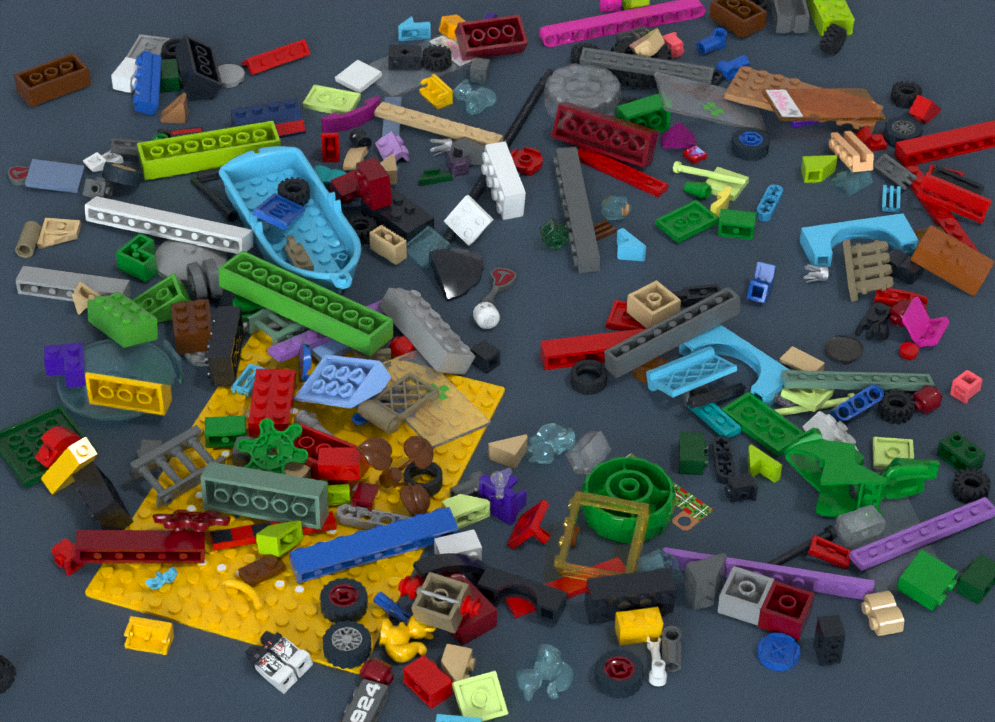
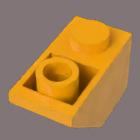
M457 14L442 16L439 32L448 39L457 41L454 31L459 22L466 21Z

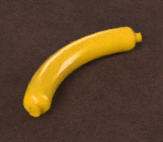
M227 578L223 581L226 587L242 590L249 595L257 610L262 608V600L253 587L236 579Z

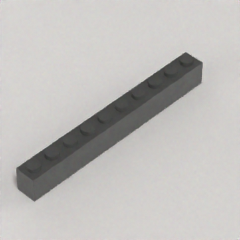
M577 147L557 148L556 156H553V163L560 198H564L562 199V209H566L564 210V219L566 221L569 243H572L571 254L574 255L573 264L577 266L578 273L599 272L600 255Z

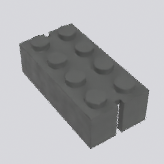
M768 0L776 33L785 34L790 33V31L797 34L808 33L810 15L806 0Z

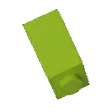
M300 520L269 525L256 534L259 553L278 557L304 540Z

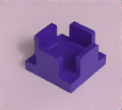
M501 470L498 474L493 473L490 476L483 474L479 478V498L489 500L490 514L511 526L516 522V514L526 506L527 492L521 490L516 495V492L511 490V488L518 483V478L505 470Z

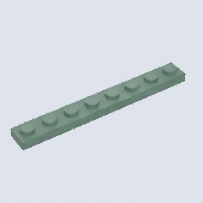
M782 370L780 375L784 387L790 389L864 390L871 385H878L883 391L890 389L919 391L927 385L935 387L930 374Z

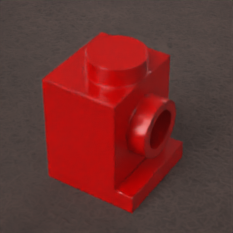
M65 538L52 548L51 553L55 556V563L59 567H64L68 576L85 565V563H76V545Z

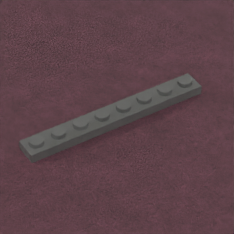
M583 47L580 57V64L705 84H711L714 67Z

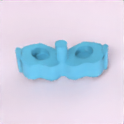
M171 567L163 575L158 571L156 573L157 577L145 580V583L149 588L156 590L161 588L165 582H173L178 572L174 567Z

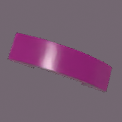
M380 96L365 100L364 106L338 115L334 112L322 117V132L335 133L346 131L372 120L375 117V109L381 104Z

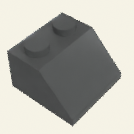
M725 553L686 564L683 593L693 610L714 605L724 584L727 558Z

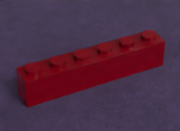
M77 530L76 563L205 564V531Z

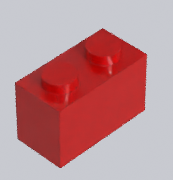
M319 448V480H360L361 453L356 448Z
M421 656L403 668L404 683L431 709L452 696V679L448 674H444L439 670L436 663L430 661L426 656Z

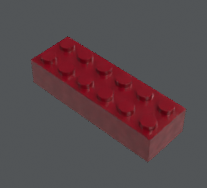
M565 102L558 105L551 137L646 167L652 164L659 131Z

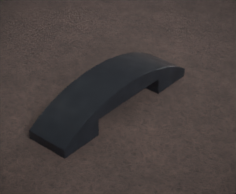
M445 553L420 559L414 562L413 567L421 578H426L429 572L441 575L442 572L472 573L476 580H480L487 565L469 555Z

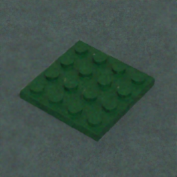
M61 404L0 430V455L24 488L41 482V477L49 469L35 459V456L44 444L41 438L48 430L56 426H63L72 430L82 439L86 437ZM90 442V444L92 445V447H93V448L95 449V451L97 452V449H96V448L94 447V445Z

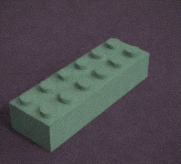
M209 462L201 475L203 509L280 523L300 520L303 527L320 530L329 515L326 481Z

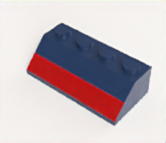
M297 98L230 110L232 127L273 121L279 138L306 134L301 107Z

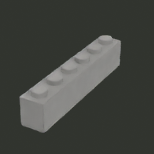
M23 266L16 278L18 294L73 301L72 294L77 284L82 282L101 296H109L114 292H121L128 298L131 296L130 282L123 279Z

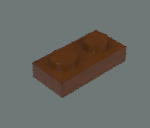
M268 555L239 568L238 572L242 580L253 587L285 572L286 565L280 557Z

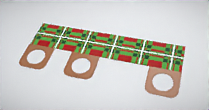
M629 454L625 458H633L636 456H634L633 454ZM673 482L675 505L683 511L672 519V523L680 529L687 531L714 511V509ZM680 517H688L691 520V524L682 526L678 523V519Z

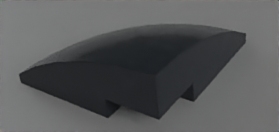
M465 249L429 251V264L435 273V280L447 302L466 295L469 288L472 286L476 287L480 282L481 273L484 270L483 259L480 253Z

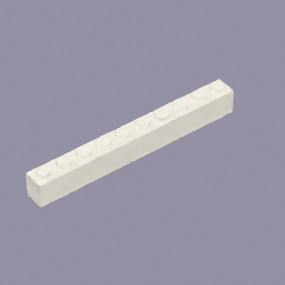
M97 196L85 204L86 221L235 254L241 251L247 252L253 247V230Z

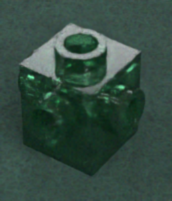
M553 218L539 228L541 240L547 247H552L556 251L569 241L567 227L564 224L558 223Z

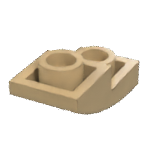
M367 147L351 148L345 157L343 171L349 170L351 172L356 170V163L364 161V157L368 154Z

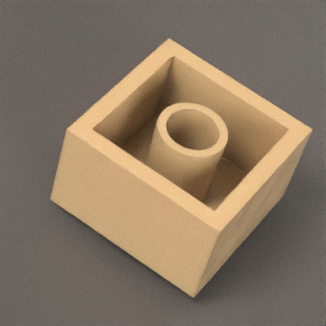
M657 280L628 295L627 313L645 328H650L680 312L681 300Z

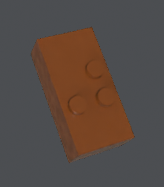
M932 225L929 226L910 258L911 261L972 296H975L995 262Z

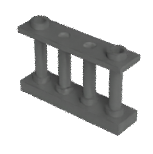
M197 425L130 463L129 475L134 480L140 476L144 477L158 493L156 498L157 508L169 505L175 498L201 483V475L207 465L198 470L183 453L184 450L194 448L207 464L209 462L225 464L226 458L224 456L214 460L199 443L201 429ZM172 457H177L191 475L181 479L166 461ZM155 467H161L174 482V485L165 489L150 470Z

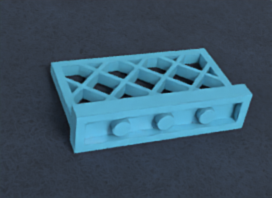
M708 346L647 371L648 389L651 391L659 389L669 396L675 397L737 371V365L717 356L714 348Z

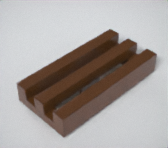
M606 219L593 225L596 241L616 233V228H612V224H608Z

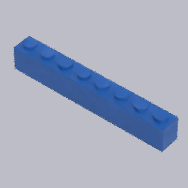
M450 507L438 508L430 513L417 514L405 520L399 519L394 523L378 525L366 531L360 530L352 535L336 537L331 541L318 542L306 548L299 547L290 552V564L297 583H302L434 545L435 538L456 534L458 526Z

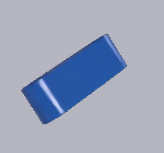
M871 385L834 407L829 414L837 422L841 421L844 423L879 402L884 396L883 389L878 385ZM869 392L874 394V399L870 397ZM854 401L859 404V408L855 407ZM838 410L843 412L844 418L839 415Z

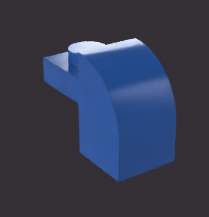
M758 261L755 276L750 281L746 299L762 303L768 301L774 285L773 280L777 265Z

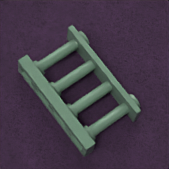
M267 308L247 317V333L251 334L260 329L272 338V346L311 329L297 322L290 324L281 318L283 317L282 315ZM274 321L284 329L276 332L267 325Z

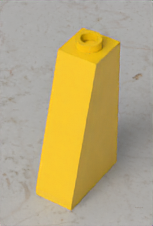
M84 437L69 446L41 477V480L53 495L75 482L72 475L94 461L97 452L88 439Z

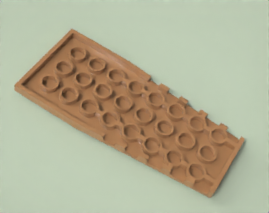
M748 66L740 67L724 94V99L779 112L765 90H786L800 112L803 113L802 118L810 119V116L820 117L819 121L821 122L831 119L837 122L836 125L842 126V124L849 123L854 129L858 130L868 125L871 132L874 131L883 110V105L803 83L796 78L790 79L780 74L774 75L764 70H754Z

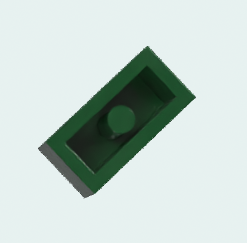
M177 59L161 60L160 93L180 91V85L183 83Z
M680 432L679 474L703 475L704 467H708V455H704L708 450V441H704V433Z
M982 554L976 560H972L967 567V571L965 573L961 572L957 579L959 584L957 593L980 604L995 586V561Z

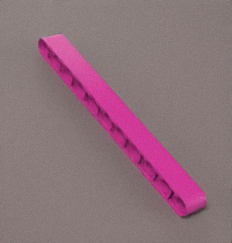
M677 0L544 26L539 30L538 35L545 46L553 47L613 35L641 26L649 28L702 17L706 9L700 0Z

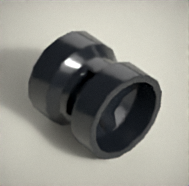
M361 128L353 130L349 135L350 141L356 148L367 147L368 150L372 145V140Z

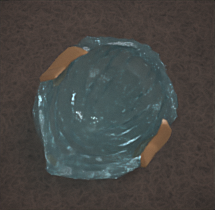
M609 195L608 198L605 197L600 205L601 211L608 221L625 218L632 208L628 198L625 196L615 197L614 195Z

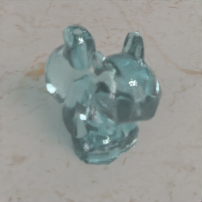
M468 79L458 84L453 91L457 100L465 101L466 111L471 115L479 114L485 107H491L496 102V94L493 90L484 86L473 90Z
M556 423L543 425L538 430L536 436L529 437V442L533 446L526 447L528 451L533 452V456L528 460L529 462H538L545 465L552 463L554 453L560 455L561 451L568 450V452L573 454L578 451L572 427L563 428Z
M539 645L534 669L524 668L515 674L518 686L524 691V697L527 701H530L533 693L540 688L542 680H550L546 691L547 695L552 699L558 698L560 696L558 692L565 691L573 682V669L561 659V652L551 645Z

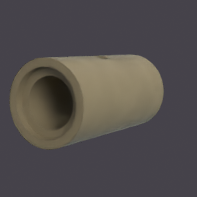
M28 221L23 226L15 248L16 253L23 258H29L34 253L42 229L37 222Z

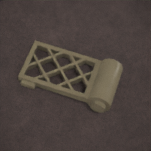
M409 372L372 399L369 398L361 402L358 406L357 414L388 434H391L399 429L400 422L427 402L430 401L432 403L438 399L440 395L439 389ZM411 380L416 385H405V383ZM399 390L403 391V394H392V392ZM406 390H417V394H406ZM420 390H427L430 393L420 394ZM390 400V403H381L380 401ZM393 400H404V403H393ZM407 400H418L416 403H407ZM394 409H405V411L399 414Z

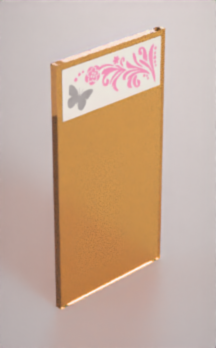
M865 88L762 89L761 91L780 121L886 120L885 115Z

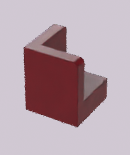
M359 482L352 498V507L368 508L369 512H372L375 509L374 500L379 486Z

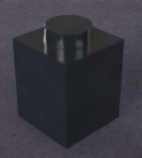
M485 340L470 349L475 355L471 364L484 373L488 374L500 365V350Z

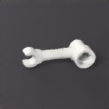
M658 636L657 642H651L650 637H648L647 648L652 656V670L649 672V682L654 686H663L667 682V673L665 671V662L661 660L660 656L661 638Z

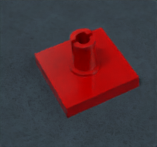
M542 499L519 517L506 544L513 550L531 536L541 542L542 545L549 540L551 534L540 526L549 503Z

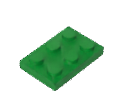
M697 200L655 220V225L677 243L719 223V217Z

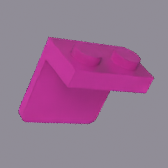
M919 297L912 299L902 316L903 324L908 329L911 339L918 348L937 345L950 323L947 316L930 319Z

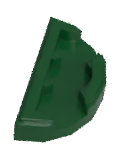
M440 168L425 170L424 174L419 176V186L453 181L451 173L440 171Z

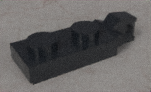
M718 284L683 287V290L672 293L681 300V305L696 304L721 291V288Z

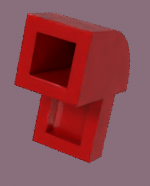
M63 426L53 427L42 436L41 440L44 441V444L35 456V459L47 468H50L69 446L82 438Z

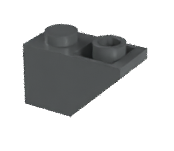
M463 137L452 143L450 159L463 165L484 164L482 153L485 152V146Z

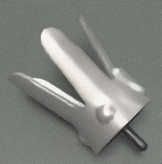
M451 138L442 140L430 139L432 143L443 144L430 149L431 152L442 151L434 154L433 157L443 152H451Z
M810 264L804 266L805 269L814 271L809 272L808 275L803 277L804 279H814L806 283L819 280L826 282L828 275L832 276V274H828L827 267H816Z

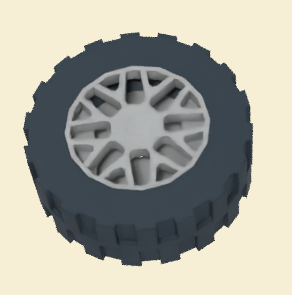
M349 620L331 625L325 631V635H323V652L327 662L341 669H352L365 663L371 655V635L369 630L363 624Z

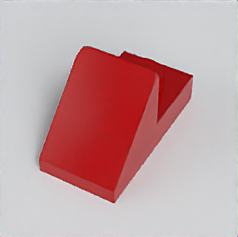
M868 125L855 134L871 151L886 150L887 148L883 135H872Z

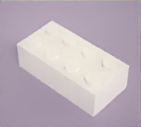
M505 141L485 145V152L482 153L484 164L481 165L483 175H486L488 188H491L492 199L496 201L497 212L501 214L503 220L522 217L524 214L526 192Z

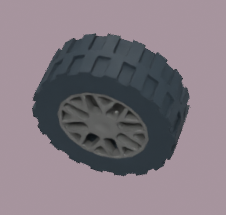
M894 117L886 122L883 137L889 146L896 148V142L922 137V125L909 117Z

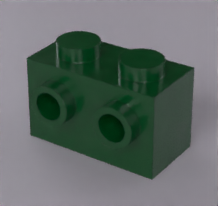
M957 431L939 441L937 456L958 472L960 469L965 471V468H969V470L976 468L975 471L983 467L986 454L981 448Z

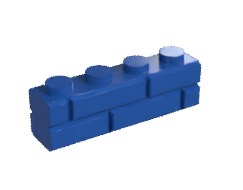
M146 50L140 56L138 55L135 60L137 68L134 77L137 79L133 86V90H136V93L133 96L132 102L135 103V111L144 112V114L152 116L159 107L162 57Z

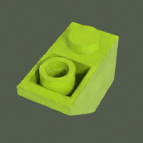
M837 155L803 156L801 173L804 183L823 182L836 171Z

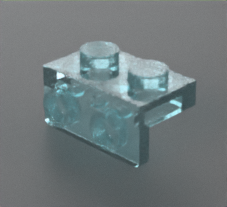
M849 168L846 171L837 173L836 177L830 180L832 186H844L847 195H852L873 182L870 170L852 172Z

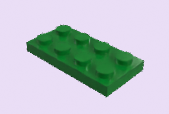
M747 392L721 409L741 426L743 432L777 457L785 452V449L791 442L805 433L750 392Z

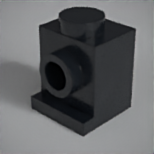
M747 473L728 477L727 486H725L724 490L726 497L730 498L732 503L748 499L754 502L757 498L758 486L752 474Z

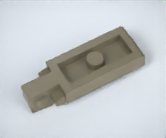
M293 235L286 236L287 243L284 245V249L289 263L300 269L314 271V265L303 245L296 243Z

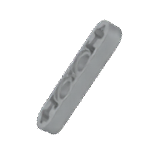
M350 504L341 505L337 509L338 522L368 530L378 525H384L381 523L384 520L394 523L399 519L412 518L375 509L369 512L368 508L352 507ZM364 516L371 517V519L367 521H364L361 518Z

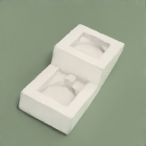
M110 151L102 156L96 152L83 160V163L92 171H103L105 162L118 164L124 162L121 155L110 153Z

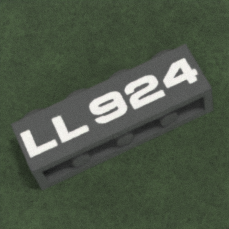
M363 679L360 686H357L354 690L352 702L346 705L343 720L338 722H378L389 701L388 686Z

